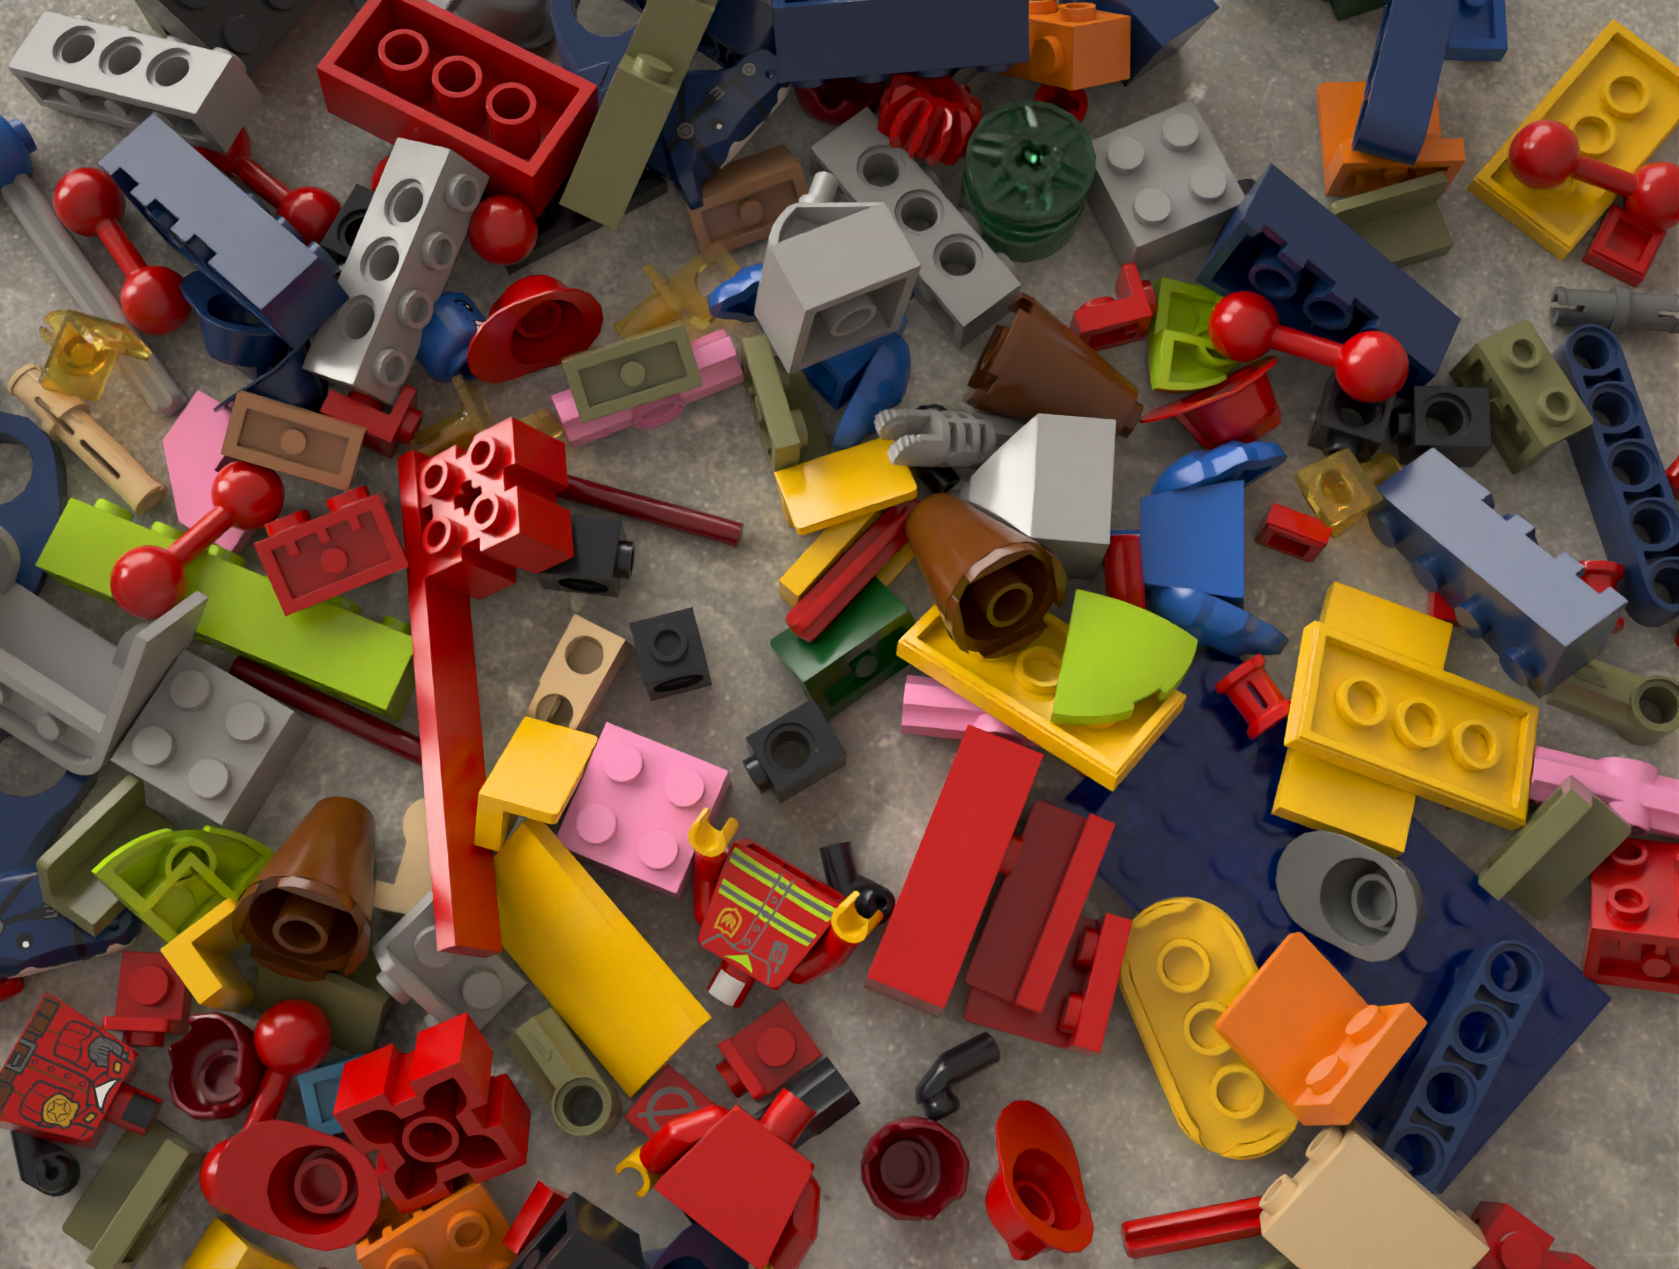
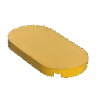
M1173 897L1155 902L1143 909L1132 919L1118 984L1172 1112L1183 1132L1202 1148L1205 1147L1211 1152L1236 1160H1248L1265 1156L1287 1142L1299 1120L1216 1032L1214 1027L1215 1022L1258 972L1259 969L1238 925L1217 906L1191 897Z

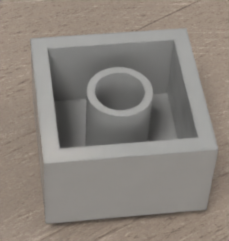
M1193 99L1084 143L1074 176L1119 265L1122 266L1135 262L1138 273L1215 241L1222 226L1245 197Z
M183 648L110 761L227 829L245 834L313 726L292 709Z

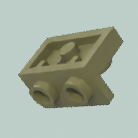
M1522 320L1477 342L1449 372L1457 387L1489 388L1491 440L1513 475L1533 466L1559 442L1585 430L1593 423L1591 414L1528 320Z
M766 334L742 339L741 369L744 374L743 383L773 481L776 483L774 472L831 454V450L807 376L801 370L788 375L779 357H773Z

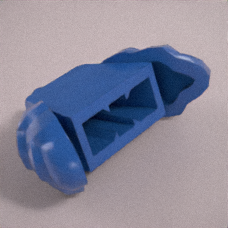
M763 263L741 268L734 277L722 282L707 296L709 311L713 317L725 320H738L743 323L758 321L754 314ZM914 289L912 291L910 300L914 297ZM905 314L898 331L801 369L807 376L808 381L836 411L850 399L835 431L831 447L844 450L860 444L866 436L877 432L873 422L876 420L875 415H878L880 411L892 409L902 402L906 394L911 372L909 345L902 338L908 322Z
M1233 440L1219 445L1210 451L1194 450L1173 462L1159 476L1151 489L1150 495L1141 498L1140 530H1110V536L1119 534L1139 536L1142 549L1145 599L1149 600L1150 608L1154 614L1170 621L1198 639L1197 647L1209 646L1221 653L1237 658L1246 654L1258 655L1260 653L1263 656L1280 655L1289 642L1287 636L1277 628L1244 610V488L1285 462L1288 456L1279 443L1265 441L1244 443Z

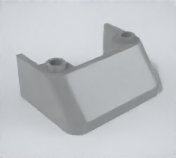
M0 526V728L66 770L78 775H92L110 762L111 757L183 648L189 650L209 597L197 590L153 623H141L128 630L121 637L117 647L15 582L21 562L19 548L13 537Z

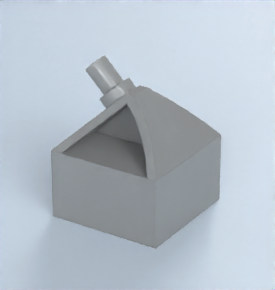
M825 171L815 174L809 193L802 195L798 203L788 206L773 224L757 289L754 314L788 375L898 331L922 266L885 202L832 203L839 181L836 176Z
M1038 413L1005 442L971 476L970 481L962 485L961 489L944 493H949L1048 548L1061 561L1067 578L1093 580L1110 545L1116 420Z

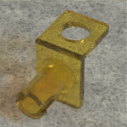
M717 240L711 242L672 277H669L651 263H647L642 270L652 281L654 291L620 321L617 320L613 326L621 338L676 322L678 319L681 322L687 320L699 329L704 330L716 317H713L709 311L708 299L703 297L697 288L699 274L707 266L717 264L726 269L730 279L734 277L741 267L724 245Z
M71 309L51 311L44 316L42 321L52 329V333L46 327H39L41 338L47 345L52 347L40 375L39 384L45 390L97 401L101 397L118 354L148 361L152 351L125 324Z
M462 374L452 377V381L462 400L460 403L461 410L413 434L415 443L417 445L423 444L419 451L425 455L434 457L453 446L467 450L473 442L475 435L496 425L479 389ZM546 408L539 409L519 420L534 428H540V431L552 437H556L565 431L561 421Z
M1347 447L1301 469L1295 474L1294 480L1316 517L1322 520L1325 526L1333 527L1330 537L1335 539L1342 536L1384 500L1376 487L1402 468L1394 456L1384 452L1359 464L1351 450Z

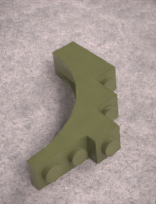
M718 0L647 1L559 202L560 205L617 231Z

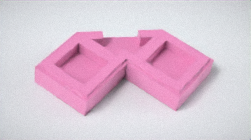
M199 390L194 394L163 439L178 521L187 530L214 508L211 501L213 481L219 471L230 464L233 459L232 457L220 454L232 409L227 407L215 413L213 409L220 402ZM231 527L213 545L223 547L240 555L256 530L244 531Z

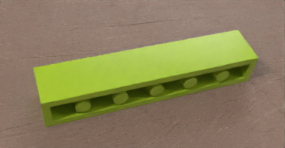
M71 497L35 566L58 583L119 607L110 590V574L117 559L126 551L138 546L154 545L167 549L184 533L157 521L154 522L151 530L131 522L134 515L130 511L105 499L98 498L95 505L91 506ZM211 545L208 553L203 552L185 568L188 584L183 600L197 590L209 597L193 637L194 639L237 657L239 655L245 656L312 688L397 723L400 722L416 688L410 624L384 615L381 623L360 616L359 613L362 608L340 595L285 617L267 574L263 576L244 568L247 560L217 545ZM156 618V619H148V620L154 622V621H156L158 618Z

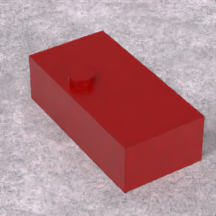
M367 0L316 67L329 113L392 145H395L399 137L453 150L490 176L484 190L485 192L493 196L510 195L518 198L532 210L536 218L543 212L576 164L599 111L598 88L596 84L427 0Z
M968 724L866 977L864 988L936 1018L945 1009L997 873L999 872L1010 877L1018 859L1024 839L1013 835V832L1044 754Z

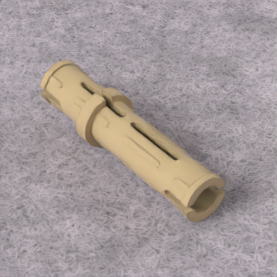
M29 363L24 365L11 376L7 384L8 392L12 396L17 397L42 421V431L51 440L65 443L132 508L136 515H145L151 512L163 501L168 491L167 486L159 482L123 445L118 443L89 415L90 407L80 397L69 396L44 372L39 364Z

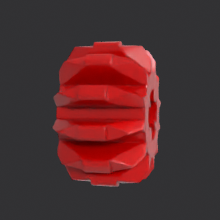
M915 72L895 74L891 83L886 85L879 101L881 107L877 114L880 118L877 129L883 135L890 137L889 145L892 148H900L909 154V159L918 157L930 166H934L938 161L944 165L954 166L959 158L966 156L969 148H973L981 132L979 126L984 118L981 114L983 103L978 97L970 94L971 88L967 84H958L952 80L951 73L937 78L920 77Z

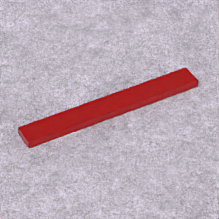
M411 450L397 457L404 548L410 566L406 567L437 951L487 958L502 953L493 850L474 845L478 794L486 782L470 598L468 595L424 579L422 532L430 520L433 519V514L421 509L419 464L432 457L416 450Z

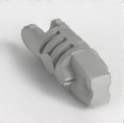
M886 409L875 415L876 420L873 421L879 437H882L883 440H894L887 451L892 465L913 467L938 466L940 468L968 467L970 469H979L1005 442L1023 427L1020 421L986 415L980 412H940L937 410Z

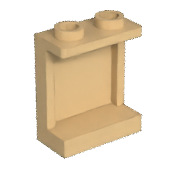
M1354 1119L1349 1125H1341L1339 1128L1334 1125L1326 1126L1314 1138L1306 1150L1305 1155L1310 1160L1292 1179L1286 1174L1279 1177L1268 1188L1259 1203V1206L1263 1209L1260 1214L1262 1236L1299 1269H1472L1490 1250L1480 1227L1459 1209L1455 1212L1451 1211L1364 1134L1362 1126Z

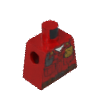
M45 992L0 1071V1128L94 1150L109 1123L145 1138L162 1108L164 1099L130 1085L141 1065L139 1054L134 1049L57 997Z

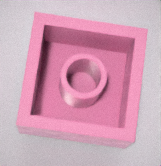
M606 722L557 837L577 861L682 903L692 880L695 851L688 840V831L704 808L710 809L708 821L714 827L731 787L729 772L726 769Z

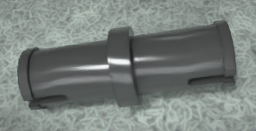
M1620 285L1611 286L1609 291L1568 289L1557 286L1551 297V302H1558L1559 305L1576 306L1575 309L1550 307L1549 318L1552 326L1597 324L1606 327L1615 335L1623 334L1625 329L1663 331L1670 334L1679 333V318H1675L1674 315L1658 314L1660 311L1679 312V294L1632 293L1627 286Z

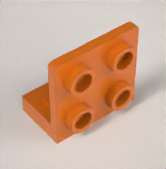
M1367 81L1323 82L1319 84L1316 90V103L1325 197L1356 196L1439 171H1444L1449 181L1442 194L1446 192L1466 161L1463 138L1442 139L1437 91L1423 146L1414 166H1409L1351 151Z
M1296 932L1290 933L1215 1022L1214 1027L1216 1032L1304 1126L1349 1125L1426 1026L1427 1022L1410 1003L1378 1007L1376 1005L1369 1006L1304 934Z
M469 1173L454 1178L452 1195L404 1215H401L389 1196L381 1200L379 1215L366 1235L355 1242L357 1259L363 1269H508L519 1255L502 1243L512 1225L493 1199L488 1180L476 1185Z

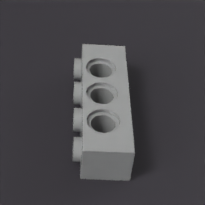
M44 11L7 66L41 106L133 130L154 113L188 144L222 153H227L262 97V94L246 74L247 68L243 61L226 49L216 47L210 50L189 45L172 36L163 39L142 34L125 25L117 28L95 23L82 15L70 17Z
M867 106L810 147V175L814 179L817 172L825 171L837 177L839 184L833 198L834 203L885 202L922 265L913 288L914 297L957 348L961 350L1011 312L1007 308L1018 295L1021 288L1019 272L1008 256L1002 252L995 254L981 238L982 232L975 218L965 208L960 207L956 209L943 194L944 189L940 179L928 165L921 164L919 166L913 158L909 159V154L900 148H892L889 145L890 137L883 135L877 129L879 119ZM881 175L889 177L894 183L885 187H878L872 185L867 180ZM911 219H923L929 222L932 227L925 231H914L904 223ZM957 262L967 266L971 272L963 276H953L948 274L942 267L948 263Z
M397 138L337 281L350 298L319 326L302 369L343 390L356 391L376 401L392 406L395 405L421 345L422 329L432 318L433 304L442 294L469 229L472 213L481 200L490 176L449 148Z

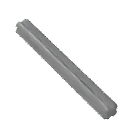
M27 174L16 175L14 182L4 185L0 194L153 412L163 418L172 416L186 405L187 396L141 331L136 329L126 319L120 301L69 229L61 223L54 208L35 181L30 179Z

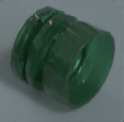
M1027 99L1003 104L980 120L968 141L958 209L960 207L965 208L975 218L982 232L981 238L995 254L1002 252L1011 261L1027 263L1048 258L1068 244L1080 224L1085 201L1088 198L1094 179L1096 154L1089 133L1073 114L1053 103Z

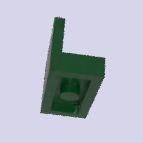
M875 576L816 640L806 642L796 637L791 632V629L788 628L770 641V645L777 657L796 677L808 701L813 698L828 721L909 665L908 662L898 657L896 652L898 641L915 624L910 610Z

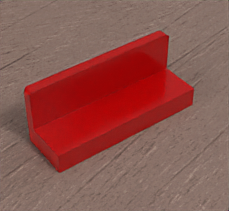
M1038 800L1034 803L1020 837L1024 839V843L1010 877L1006 875L1004 877L965 974L964 980L966 984L1024 1009L1041 1014L1116 825L1115 823L1093 814H1089L1084 818L1043 800Z

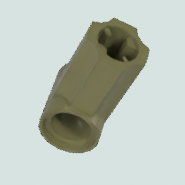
M1594 659L1547 693L1545 704L1613 728L1624 740L1631 744L1641 746L1655 744L1679 728V682L1670 677L1656 675L1645 678ZM1640 698L1648 699L1656 704L1662 715L1661 724L1653 723L1645 718L1639 707Z
M550 1007L530 1018L518 1027L512 1036L504 1042L551 1108L556 1125L565 1133L588 1140L600 1139L610 1134L619 1124L622 1115V1100L618 1091L610 1083L606 1082L554 1008ZM586 1089H596L603 1101L601 1115L594 1123L588 1126H580L572 1114L574 1100L580 1092Z

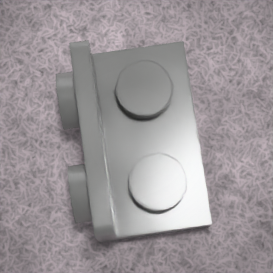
M431 890L372 947L382 970L376 976L379 983L401 1004L406 1005L411 999H414L428 1012L424 1017V1021L429 1028L468 1012L480 1031L527 984L522 974L500 954L480 958L437 951L433 892Z

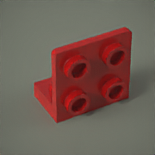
M366 484L327 499L326 503L330 509L328 514L312 520L306 508L264 525L269 537L255 542L253 545L285 617L410 566L386 510L385 504L390 503L385 491L371 496Z
M1627 837L1590 874V920L1581 962L1582 982L1679 994V843Z
M996 895V896L994 897V899H993V903H992V906H991V910H992V907H993V905H994V902H995V900H996L997 895ZM1109 913L1104 914L1098 920L1079 916L1041 1014L1034 1013L971 986L963 1014L964 1020L972 1024L1091 1057L1100 1054L1133 920Z

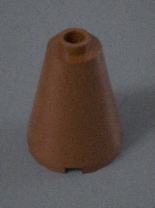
M1019 292L1007 308L1016 314L1010 327L996 325L967 384L974 390L963 397V402L977 410L1027 423L1038 413L1116 420L1115 439L1118 435L1127 438L1136 427L1143 412L1144 406L1137 402L1139 389L1039 301L1024 292Z
M949 493L930 495L920 501L910 512L905 526L906 536L946 630L960 650L969 654L968 650L979 652L984 659H997L1021 650L1044 632L1048 625L1042 619L1049 611L1053 602L1060 609L1065 598L1067 576L1061 561L1048 548Z
M340 796L327 797L318 801L240 895L233 910L232 931L237 940L240 933H242L245 939L253 946L249 956L259 965L284 977L313 982L324 981L327 971L346 968L343 976L354 972L365 960L372 942L376 822L367 807L352 798Z

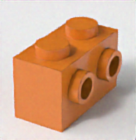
M1029 0V62L1013 63L1011 69L997 73L1072 91L1130 79L1131 16L1096 10V5L1093 3L1063 4L1058 3L1057 0Z

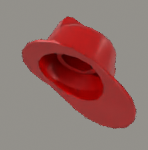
M530 275L518 279L508 286L492 305L488 319L479 327L470 341L466 357L469 371L480 381L496 384L516 379L542 368L559 365L562 363V357L587 350L599 336L604 321L602 307L592 294L577 288L569 289L561 280L551 276Z
M1275 355L1254 361L1228 375L1227 380L1220 384L1145 413L1140 417L1139 422L1149 423L1174 416L1201 446L1211 450L1233 440L1244 443L1254 442L1278 427L1281 422V411L1267 371L1276 364L1278 359Z
M1030 1100L1013 1101L1001 1110L996 1123V1147L1000 1166L988 1183L984 1199L987 1215L993 1227L1007 1242L1011 1256L1017 1261H1027L1040 1253H1046L1052 1249L1066 1254L1080 1253L1092 1242L1094 1225L1085 1198L1079 1163L1072 1141L1059 1120L1045 1107Z
M272 1119L250 1124L230 1139L218 1159L215 1176L220 1200L231 1215L251 1228L292 1241L306 1248L332 1251L349 1247L367 1234L379 1215L382 1199L381 1184L375 1177L376 1168L366 1154L360 1155L357 1149L347 1141L294 1122Z

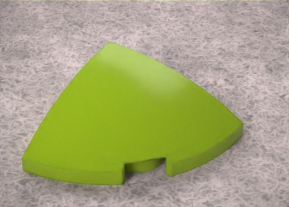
M1164 277L1152 283V287L1155 293L1157 312L1156 315L1152 316L1148 326V366L1151 390L1164 393H1188L1211 388L1226 381V374L1242 362L1233 361L1221 355L1214 348L1208 334L1210 314L1215 305L1224 297L1206 287Z
M1076 589L1050 722L1075 725L1117 722L1131 718L1134 704L1143 701L1158 690L1160 692L1157 700L1164 701L1178 688L1187 675L1195 656L1198 639L1170 621L1145 609L1108 596Z
M206 825L203 829L178 831L165 828L138 837L121 846L103 859L91 872L147 928L165 944H168L224 900L232 898L238 901L243 891L275 852L251 837L223 827Z

